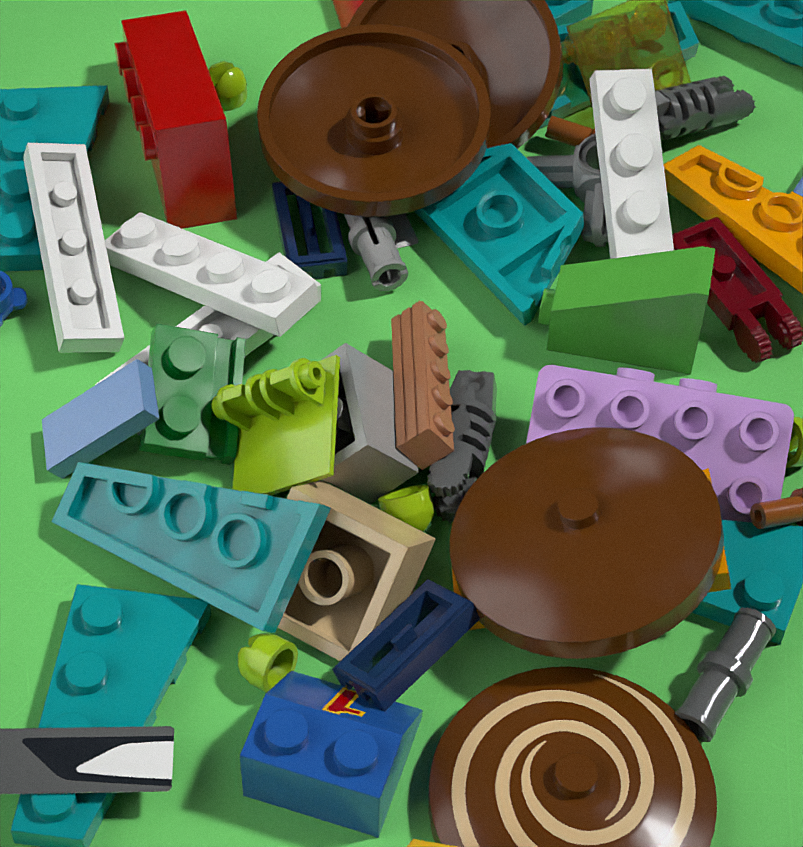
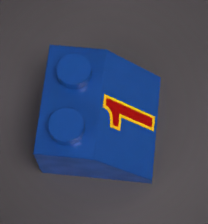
M290 671L265 694L240 753L243 796L379 838L422 719L423 710L394 702L384 712L375 706L371 697L367 701L359 697L355 689L348 690L332 682Z

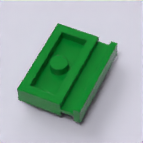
M156 323L151 332L148 366L152 368L159 419L141 430L139 451L201 461L204 458L221 460V464L227 465L233 462L236 458L239 427L226 420L218 419L212 410V400L217 396L221 387L229 384L236 386L242 384L245 338L237 337L235 340L218 338L216 333Z

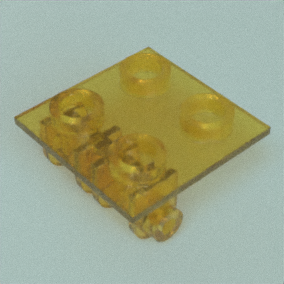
M628 0L566 26L568 34L565 37V41L561 43L563 61L566 64L574 62L576 65H579L591 105L592 98L589 79L594 71L652 69L655 91L691 83L666 0Z

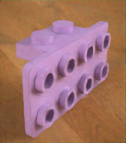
M546 365L539 371L526 443L553 433L580 428L607 427L637 431L671 444L690 457L702 470L709 468L712 487L717 495L722 520L752 522L750 510L753 504L781 499L794 422V412L788 405L717 393V384L698 379L681 378L679 386L654 382V373L632 368H617L616 375L557 365Z

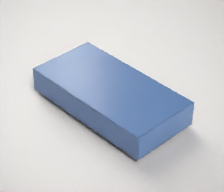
M136 359L43 418L42 428L47 471L63 479L74 472L78 462H91L157 421L159 413L152 368Z

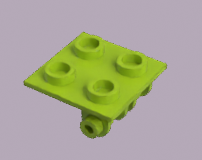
M338 355L320 361L300 358L284 369H270L262 374L253 375L247 379L245 385L239 384L236 386L229 384L219 389L217 396L212 400V410L215 416L220 420H226L239 427L232 490L274 495L290 490L294 486L309 484L334 476L340 357Z

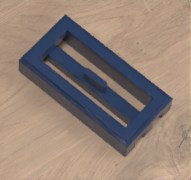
M282 182L272 183V198L284 256L304 272H311L313 279L324 278V270L334 269L336 276L347 275L348 261L337 212L321 208L330 247V253L321 254L310 202L292 192ZM287 195H295L307 250V255L298 256Z
M427 579L332 670L341 686L348 690L354 687L357 695L366 701L371 697L375 706L385 712L480 620V617L473 602Z

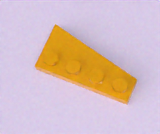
M701 145L695 146L664 164L667 192L705 221L718 217L751 256L803 294L802 196L794 192L790 194L774 193L762 187L764 177Z

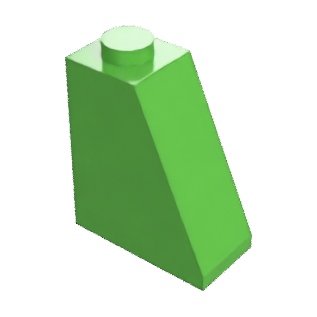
M702 246L561 265L556 290L544 288L538 324L549 326L546 350L691 375L709 296L715 248Z

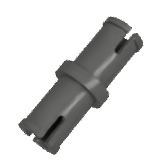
M740 608L736 612L732 624L715 651H708L701 658L697 667L699 677L682 706L675 713V715L686 722L698 741L710 742L735 697H742L747 693L753 681L751 671L768 641L776 633L773 622L755 609Z

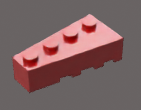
M187 10L121 20L124 41L114 43L117 66L120 76H123L127 101L131 103L136 131L140 133L145 161L151 160L166 222L184 229L236 220L237 212L227 121Z

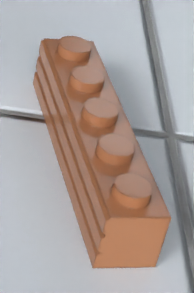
M419 300L412 305V308L409 307L401 315L398 314L391 319L396 447L421 470H424L454 451L453 432L455 428L451 414L453 401L449 387L451 375L447 360V354L449 353L445 333L447 324L438 310H431L423 301Z

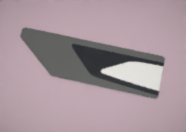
M171 726L0 729V794L168 792L172 788L174 728Z

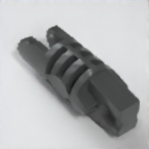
M724 75L722 77H713L656 90L655 98L660 139H672L730 124L734 121L737 122L745 117H749L753 113V109L756 108L754 106L756 101L743 89L741 91L737 89L734 92L733 81Z
M459 370L450 387V395L453 401L451 414L455 428L453 432L454 451L430 465V475L427 476V483L431 493H435L433 505L437 516L442 517V521H449V524L453 522L463 497L485 470L496 424L497 386L493 372Z

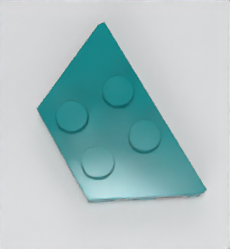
M512 143L486 148L479 166L462 186L442 200L414 211L524 326L533 320L541 305L544 288H551L560 271V266L564 265L584 229L583 212Z

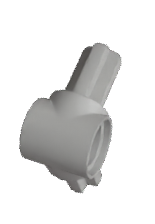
M596 134L585 138L580 145H576L574 155L526 157L557 188H574L576 196L585 203L582 238L584 241L594 243L595 247H605L608 242Z

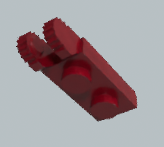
M718 217L672 234L674 250L702 246L715 248L707 305L729 331L733 330L737 345L743 353L747 354L752 362L760 363L771 358L770 355H772L773 348L769 335L766 334V330H763L761 324L757 321V319L763 316L769 333L775 340H778L779 345L781 344L783 349L789 350L802 344L803 328L800 325L801 322L797 320V316L793 315L792 310L782 300V292Z

